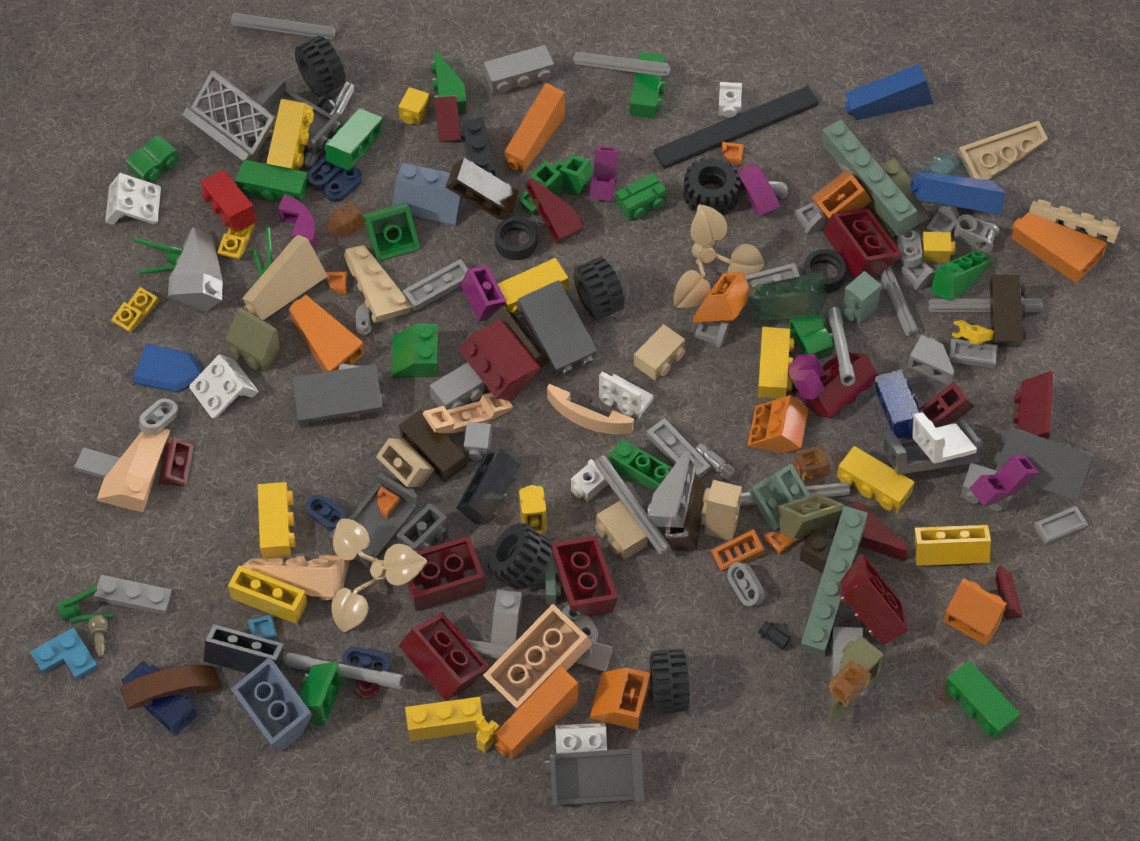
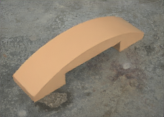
M551 384L548 385L547 399L558 412L572 422L597 432L632 434L634 430L633 418L612 410L609 417H606L570 402V392Z
M492 393L482 395L478 402L449 410L441 406L424 411L423 415L434 432L457 433L466 431L467 422L488 423L511 411L513 406L510 401L496 399Z

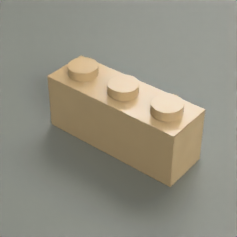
M713 480L711 489L706 488L703 499L705 503L702 511L704 515L701 525L705 526L704 534L729 541L733 540L739 520L742 487Z

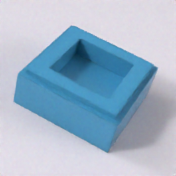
M272 614L248 620L251 635L269 640L278 639Z

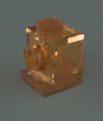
M350 199L346 201V206L336 209L329 215L330 221L327 222L330 232L332 234L337 233L341 239L363 226L362 213Z
M823 445L796 451L795 460L792 461V465L802 481L823 475L824 477L829 476L830 463Z
M851 660L831 679L829 691L848 707L869 685L871 676L865 667L860 664L857 665Z

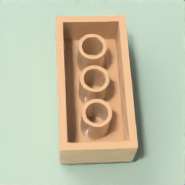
M552 604L483 676L518 710L560 666L567 671L593 643L585 633Z

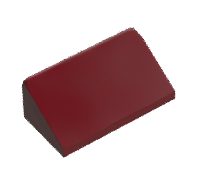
M456 95L434 98L439 142L461 140Z
M174 437L166 443L158 484L186 486L194 444Z
M1002 565L998 566L994 578L999 597L1007 603L1004 617L1006 619L1023 617L1013 576Z

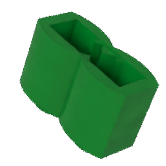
M158 135L148 141L143 148L130 155L126 160L128 170L138 179L150 183L157 181L162 172L174 168L179 157L177 150Z
M815 309L789 318L788 327L803 355L815 354L816 358L820 359L833 354L835 346L833 334L828 333L825 329V319Z

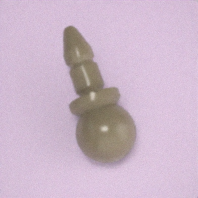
M95 615L89 620L88 628L91 631L90 637L95 640V650L98 656L103 657L105 652L104 638L108 635V622L105 617Z

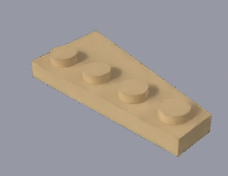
M1038 120L959 147L958 153L971 178L990 180L1044 145L1048 138Z
M1044 200L1033 201L1031 204L1030 214L1055 223H1059L1062 220L1065 226L1074 230L1081 229V227L1085 228L1088 235L1094 237L1108 236L1107 241L1115 243L1120 227L1116 226L1114 221L1103 219V222L1094 219L1093 215L1088 213H1081V215L1072 213L1073 210L1068 207L1060 206L1055 208L1050 206V202Z
M365 245L345 250L343 256L352 276L356 277L358 281L357 287L359 291L363 292L366 298L365 304L367 309L372 311L374 323L411 312L413 306Z

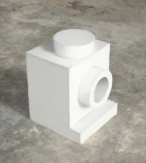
M720 82L719 116L730 118L741 113L742 83Z
M592 459L588 461V465L571 478V491L576 497H582L587 502L608 485V482Z

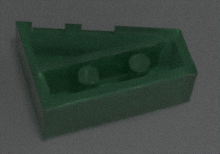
M823 271L772 283L758 284L751 288L748 296L752 320L765 321L821 316L827 293Z

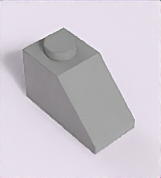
M921 335L910 354L908 367L950 385L954 369L943 344L934 338Z
M497 590L491 643L513 645L516 642L522 610L521 592Z

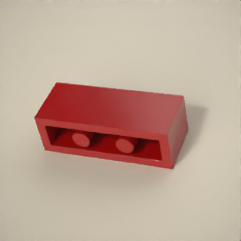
M225 170L200 181L203 189L200 193L205 203H210V207L215 215L219 214L224 227L228 226L233 233H236L258 222L253 205Z

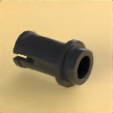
M765 621L758 631L762 639H768L781 650L791 640V637L776 628L773 622Z

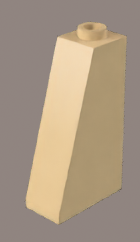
M300 235L294 237L243 297L246 304L244 306L245 311L263 321L328 277L307 238Z

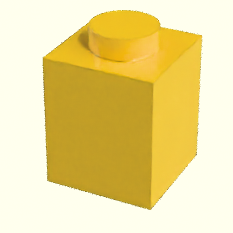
M409 87L398 106L400 119L407 124L420 126L430 107L429 93Z
M923 232L921 242L923 261L928 263H949L950 256L955 254V242L951 241V232Z

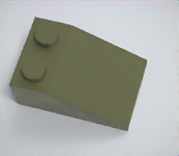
M895 158L880 165L918 211L917 226L929 221L921 201L911 194V181ZM857 178L859 184L872 200L866 207L870 209L891 239L897 237L896 233L884 220L881 211L868 190Z
M861 635L855 642L849 641L842 651L844 655L840 661L841 666L826 722L829 726L879 676L884 654Z

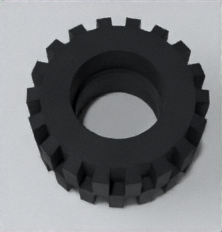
M317 36L295 48V59L300 74L308 87L316 95L323 96L345 84V71L341 59L332 44L323 36Z
M704 157L700 158V162L694 161L692 166L687 168V173L684 176L683 197H685L684 201L686 204H689L691 211L696 209L697 212L698 205H705L722 213L724 216L728 214V209L730 211L734 209V205L738 203L740 175L737 173L735 166L731 167V162H724V159L720 157L719 159H714V157L705 159ZM712 183L721 186V188L709 190L702 186Z
M598 257L574 268V283L579 298L587 312L595 320H600L624 309L625 298L620 280L607 260L603 257Z
M516 523L505 530L493 545L488 558L489 572L515 590L525 589L533 584L544 571L549 561L551 544L546 537L527 524Z
M683 649L652 651L649 662L654 710L657 714L688 711L690 705L687 659Z

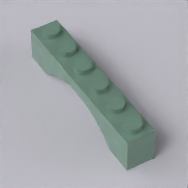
M840 119L822 129V145L834 160L845 165L862 182L877 204L884 220L899 237L916 227L918 211Z
M846 506L843 507L802 638V650L822 656L826 654L841 603L840 592L842 591L840 581L853 564L867 522V512Z

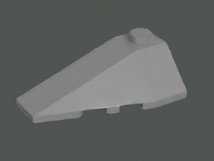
M193 227L184 243L182 254L176 261L177 265L169 276L168 297L200 310L209 311L222 301L223 280L213 235Z

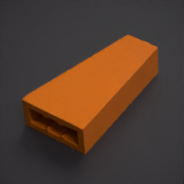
M545 83L505 150V164L510 169L519 170L524 173L565 119L564 91Z
M1027 213L1022 219L1018 218L1012 225L1013 233L1011 239L1075 283H1078L1100 260L1107 246V243L1103 240Z
M307 295L293 302L289 308L291 321L323 372L339 370L340 364L353 365L365 354L363 342Z
M560 666L495 732V747L498 752L503 756L507 754L513 760L578 704V682Z

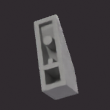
M690 452L682 454L654 492L652 502L648 505V516L656 527L684 528L697 465Z

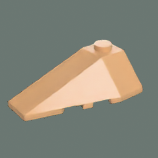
M163 429L157 434H146L141 431L105 476L97 501L144 512L170 430Z
M319 555V559L306 561L305 556H296V558L288 559L286 562H283L281 557L255 558L244 563L242 567L304 590L305 594L309 596L320 597L321 600H331L341 588H344L350 560L341 559L338 555Z

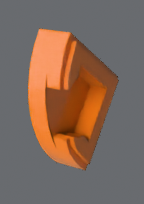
M722 142L724 157L729 162L741 166L744 145Z
M326 272L328 277L325 280L329 284L328 286L337 293L347 294V272Z
M381 486L377 493V505L380 513L388 519L400 504L401 498Z
M770 532L763 536V540L779 555L797 542V540H792L781 533Z

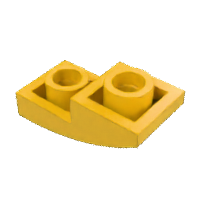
M255 224L236 233H233L229 228L227 234L224 233L217 252L218 255L240 260L246 250Z
M139 287L128 304L123 302L111 321L131 332L146 318L160 300L155 295Z

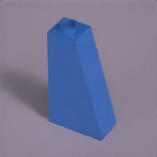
M920 64L846 92L845 95L848 101L844 102L848 115L853 113L855 121L933 104Z
M915 172V177L910 183L911 194L918 200L995 214L1002 213L1006 192L992 180Z

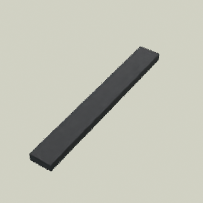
M806 86L655 148L654 155L663 169H666L722 146V142L729 143L816 107L819 101L810 87Z

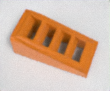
M754 529L711 550L721 572L729 569L735 562L746 563L766 555ZM749 542H753L755 546L754 549H750L748 545ZM743 545L746 553L742 554L738 546ZM734 548L738 557L733 558L730 549ZM725 552L729 561L725 563L720 553Z

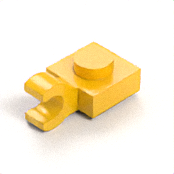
M964 320L954 321V324L960 328V332L952 333L954 338L964 337L969 339L970 343L977 345L993 340L994 331L979 325H970Z
M481 715L475 722L476 727L479 729L476 734L477 748L486 753L495 742V732L500 728V725L493 720L487 723L485 717Z

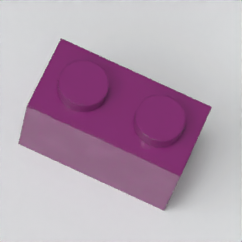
M488 265L467 270L460 286L478 321L488 320L498 309L505 305L506 300Z

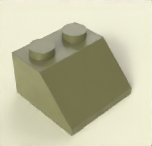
M239 307L225 339L227 351L233 358H241L246 361L250 368L265 372L281 354L277 329Z
M815 494L777 506L781 534L790 537L792 540H800L805 538V535L811 534L813 530L823 533L825 529L835 526L842 514L844 504L821 494Z

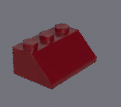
M869 208L832 213L823 232L836 252L844 258L846 266L855 278L864 271L871 277H876L903 255Z
M498 320L472 333L458 349L496 399L513 401L541 369L503 320Z
M848 352L855 375V382L852 385L845 386L842 384L836 354L822 366L825 373L820 377V380L825 389L815 399L801 397L797 388L791 392L817 416L833 418L840 413V409L846 404L855 401L858 394L869 389L873 382L879 378L867 354Z
M1050 371L1023 380L1020 390H1015L1014 403L1018 404V410L1014 409L1013 423L1017 424L1018 429L1049 439L1051 431L1054 372Z
M597 535L551 543L550 548L570 609L587 616L613 612L618 597Z
M470 536L416 552L424 557L427 562L419 574L407 583L415 611L485 590L484 574Z
M861 554L840 581L842 591L840 592V597L847 606L849 604L852 606L856 618L860 622H865L870 635L874 639L878 638L885 645L908 631L904 605L864 554Z
M443 612L412 628L398 645L445 701L461 693L490 668Z

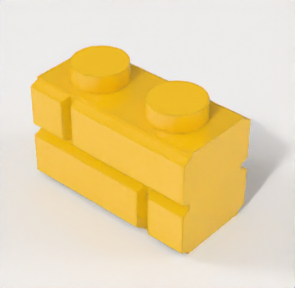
M530 485L519 490L521 522L527 524L538 533L545 534L547 532V517L543 487Z

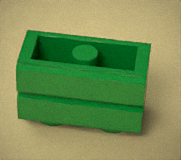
M654 173L615 192V204L628 221L641 219L647 212L653 209L659 210L667 203V190Z

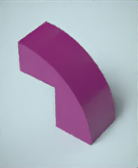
M596 147L590 199L612 201L619 148Z
M752 163L737 170V173L740 175V188L745 189L753 212L756 215H763L780 207L771 185L757 165Z
M284 195L278 208L280 221L295 224L291 233V240L297 235L305 237L309 240L315 251L316 232L310 211L300 201Z
M815 354L798 355L790 365L789 376L801 397L815 399L825 389L820 380V377L825 372Z
M1012 455L994 475H981L970 487V490L983 506L991 505L1020 490L1039 472L1026 455Z

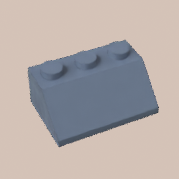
M402 163L395 183L392 206L405 202L409 206L413 218L456 227L465 199L445 188L450 173Z
M270 657L231 688L270 744L281 752L302 735L312 716L309 708Z

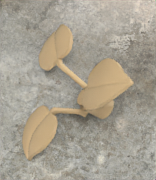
M698 205L690 231L691 237L695 242L692 247V254L697 258L696 264H698L700 275L695 270H689L682 275L676 286L674 306L677 308L698 306L703 303L711 289L710 283L703 279L705 272L702 263H710L714 258L730 263L728 273L744 272L745 276L758 273L764 266V260L759 250L750 244L737 246L732 252V259L723 257L715 252L712 246L715 244V240H721L725 237L727 222L718 211L709 206Z
M340 519L338 521L333 537L334 550L344 560H353L359 555L361 558L371 561L373 564L371 565L370 572L374 578L355 588L353 592L348 588H341L335 594L332 601V615L336 625L343 632H348L359 626L368 614V603L364 596L358 594L359 591L379 583L380 580H387L389 583L397 586L404 585L415 578L427 562L424 557L404 544L392 545L386 551L384 560H378V558L364 554L362 550L366 549L370 543L368 532L361 524L351 519Z

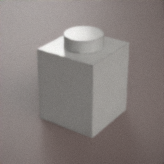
M467 422L464 451L469 459L480 461L490 449L491 424Z

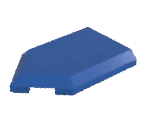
M147 344L135 371L133 383L178 393L186 389L203 370L190 352Z

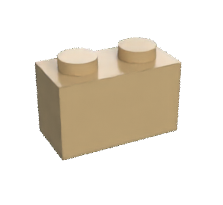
M663 324L634 354V366L656 381L660 375L665 376L668 373L671 364L675 360L679 361L684 356L685 339Z
M389 438L376 456L406 487H423L435 470L404 439Z
M621 501L596 515V531L602 538H607L610 542L609 547L615 555L619 554L625 560L647 547L648 537Z

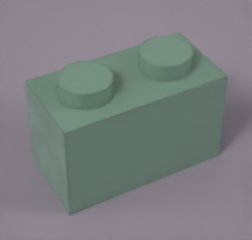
M865 271L846 286L842 308L846 319L854 321L858 325L878 309L881 284Z

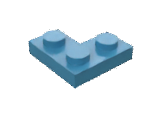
M74 627L30 651L42 674L65 662L75 679L78 680L98 668Z

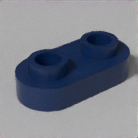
M325 155L308 172V183L313 189H324L325 185L344 168L339 166L330 167L334 164L327 162Z
M354 166L350 170L342 169L325 185L326 198L331 202L344 200L362 183L360 169Z
M314 495L306 502V511L309 516L331 532L336 529L338 521L336 523L334 521L348 519L341 507L323 495Z
M350 647L343 653L342 661L344 665L375 670V666L382 665L383 668L381 670L375 671H391L390 659L383 653L360 647ZM353 659H358L359 663L352 664L351 661Z

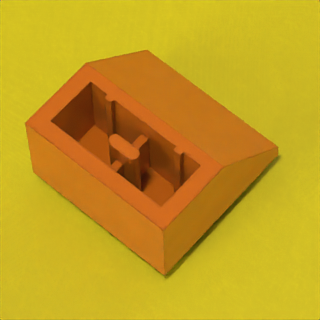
M848 170L843 171L811 197L828 219H830L832 213L863 209L872 201L864 188Z
M744 272L722 274L694 315L693 322L711 323L713 321L730 322L735 320L751 297Z
M791 395L755 406L747 446L780 453L801 449L809 408Z
M963 578L945 612L943 622L986 646L1001 624L1007 603L998 595L990 594L983 590L977 583L969 582Z
M630 668L603 672L600 677L590 719L638 730L650 687V673Z

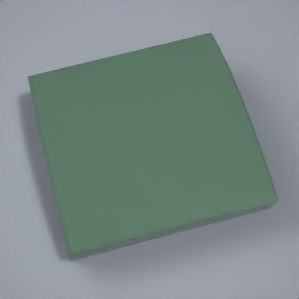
M792 463L748 489L772 531L780 527L777 506L811 496Z

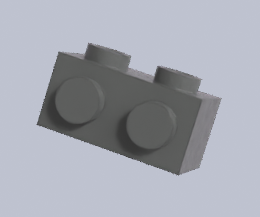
M429 503L396 535L397 543L407 545L415 552L432 547L437 541H442L448 534L447 516Z

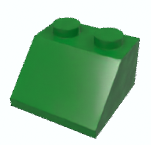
M405 202L362 214L366 233L377 262L420 249L410 208Z
M414 324L393 337L392 378L438 377V324Z
M329 662L312 665L310 673L304 675L302 681L303 689L299 696L312 713L309 720L310 723L323 727L326 725L342 686L339 663Z

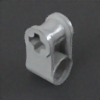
M962 215L957 220L953 235L961 243L984 252H990L993 249V241L999 235L1000 230L993 223L982 221L971 215Z

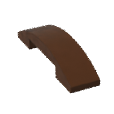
M186 665L142 676L122 685L120 691L127 709L130 710L152 705L153 699L197 690L198 694L221 689L222 684L214 666Z

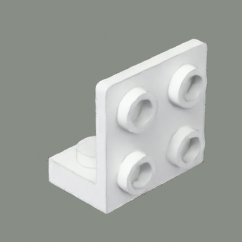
M119 173L109 186L105 223L115 224L119 218L126 215L156 224L158 222L161 187Z
M220 354L189 386L213 419L218 418L239 395L252 398L259 392L235 359Z
M601 372L599 375V398L607 406L613 405L628 417L633 416L639 419L653 400L652 394L615 374L610 376Z
M923 412L914 414L913 439L934 464L976 453L977 448L957 424L935 428L932 421L928 420Z
M605 723L555 725L556 753L607 750Z

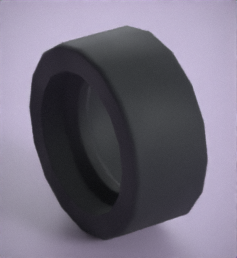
M510 217L504 219L495 230V247L504 258L510 260L528 258L537 247V230L534 224L526 218ZM521 230L529 235V241L521 246H510L503 242V236L509 231Z
M830 249L813 251L805 259L803 280L807 287L821 294L835 292L844 284L847 272L846 261L839 253ZM818 263H828L837 268L838 274L831 279H821L813 275L811 269Z

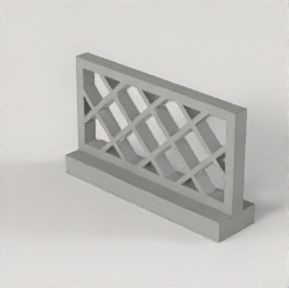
M211 71L192 107H186L182 114L242 161L244 159L254 162L258 161L260 156L257 153L277 119L276 116L215 71ZM216 79L219 81L221 91L213 93L212 84ZM227 93H235L236 103L228 105ZM221 95L223 106L215 108L214 97ZM208 98L210 110L203 111L199 107L203 100ZM248 103L251 106L252 114L244 116L242 105ZM237 106L239 118L231 120L229 108ZM224 110L225 121L219 123L216 112ZM264 115L268 118V121L264 127L259 128L258 116ZM253 118L254 130L246 131L245 120ZM232 123H240L241 133H233ZM255 133L256 142L251 147L248 144L247 135Z

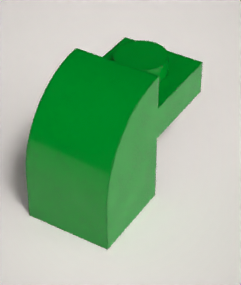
M571 155L565 163L557 160L553 165L561 173L564 180L563 187L566 189V193L570 195L579 194L593 177L590 161L575 155Z
M545 160L530 174L531 178L556 196H559L564 180L561 173ZM525 190L517 199L527 210L535 215L538 210L528 191Z

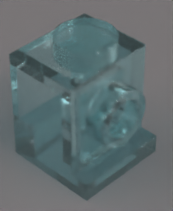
M944 152L940 157H935L930 164L927 162L923 173L954 176L957 173L959 161L952 154Z

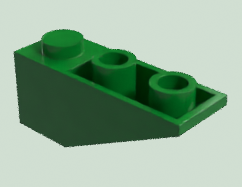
M434 52L435 61H431L432 74L437 76V78H433L434 91H438V95H434V97L456 95L458 114H467L464 83L438 52Z
M973 251L937 267L931 293L947 301L962 296L991 265L993 259L986 257L980 251Z
M623 439L608 454L609 462L618 475L630 483L657 489L672 469L670 466Z

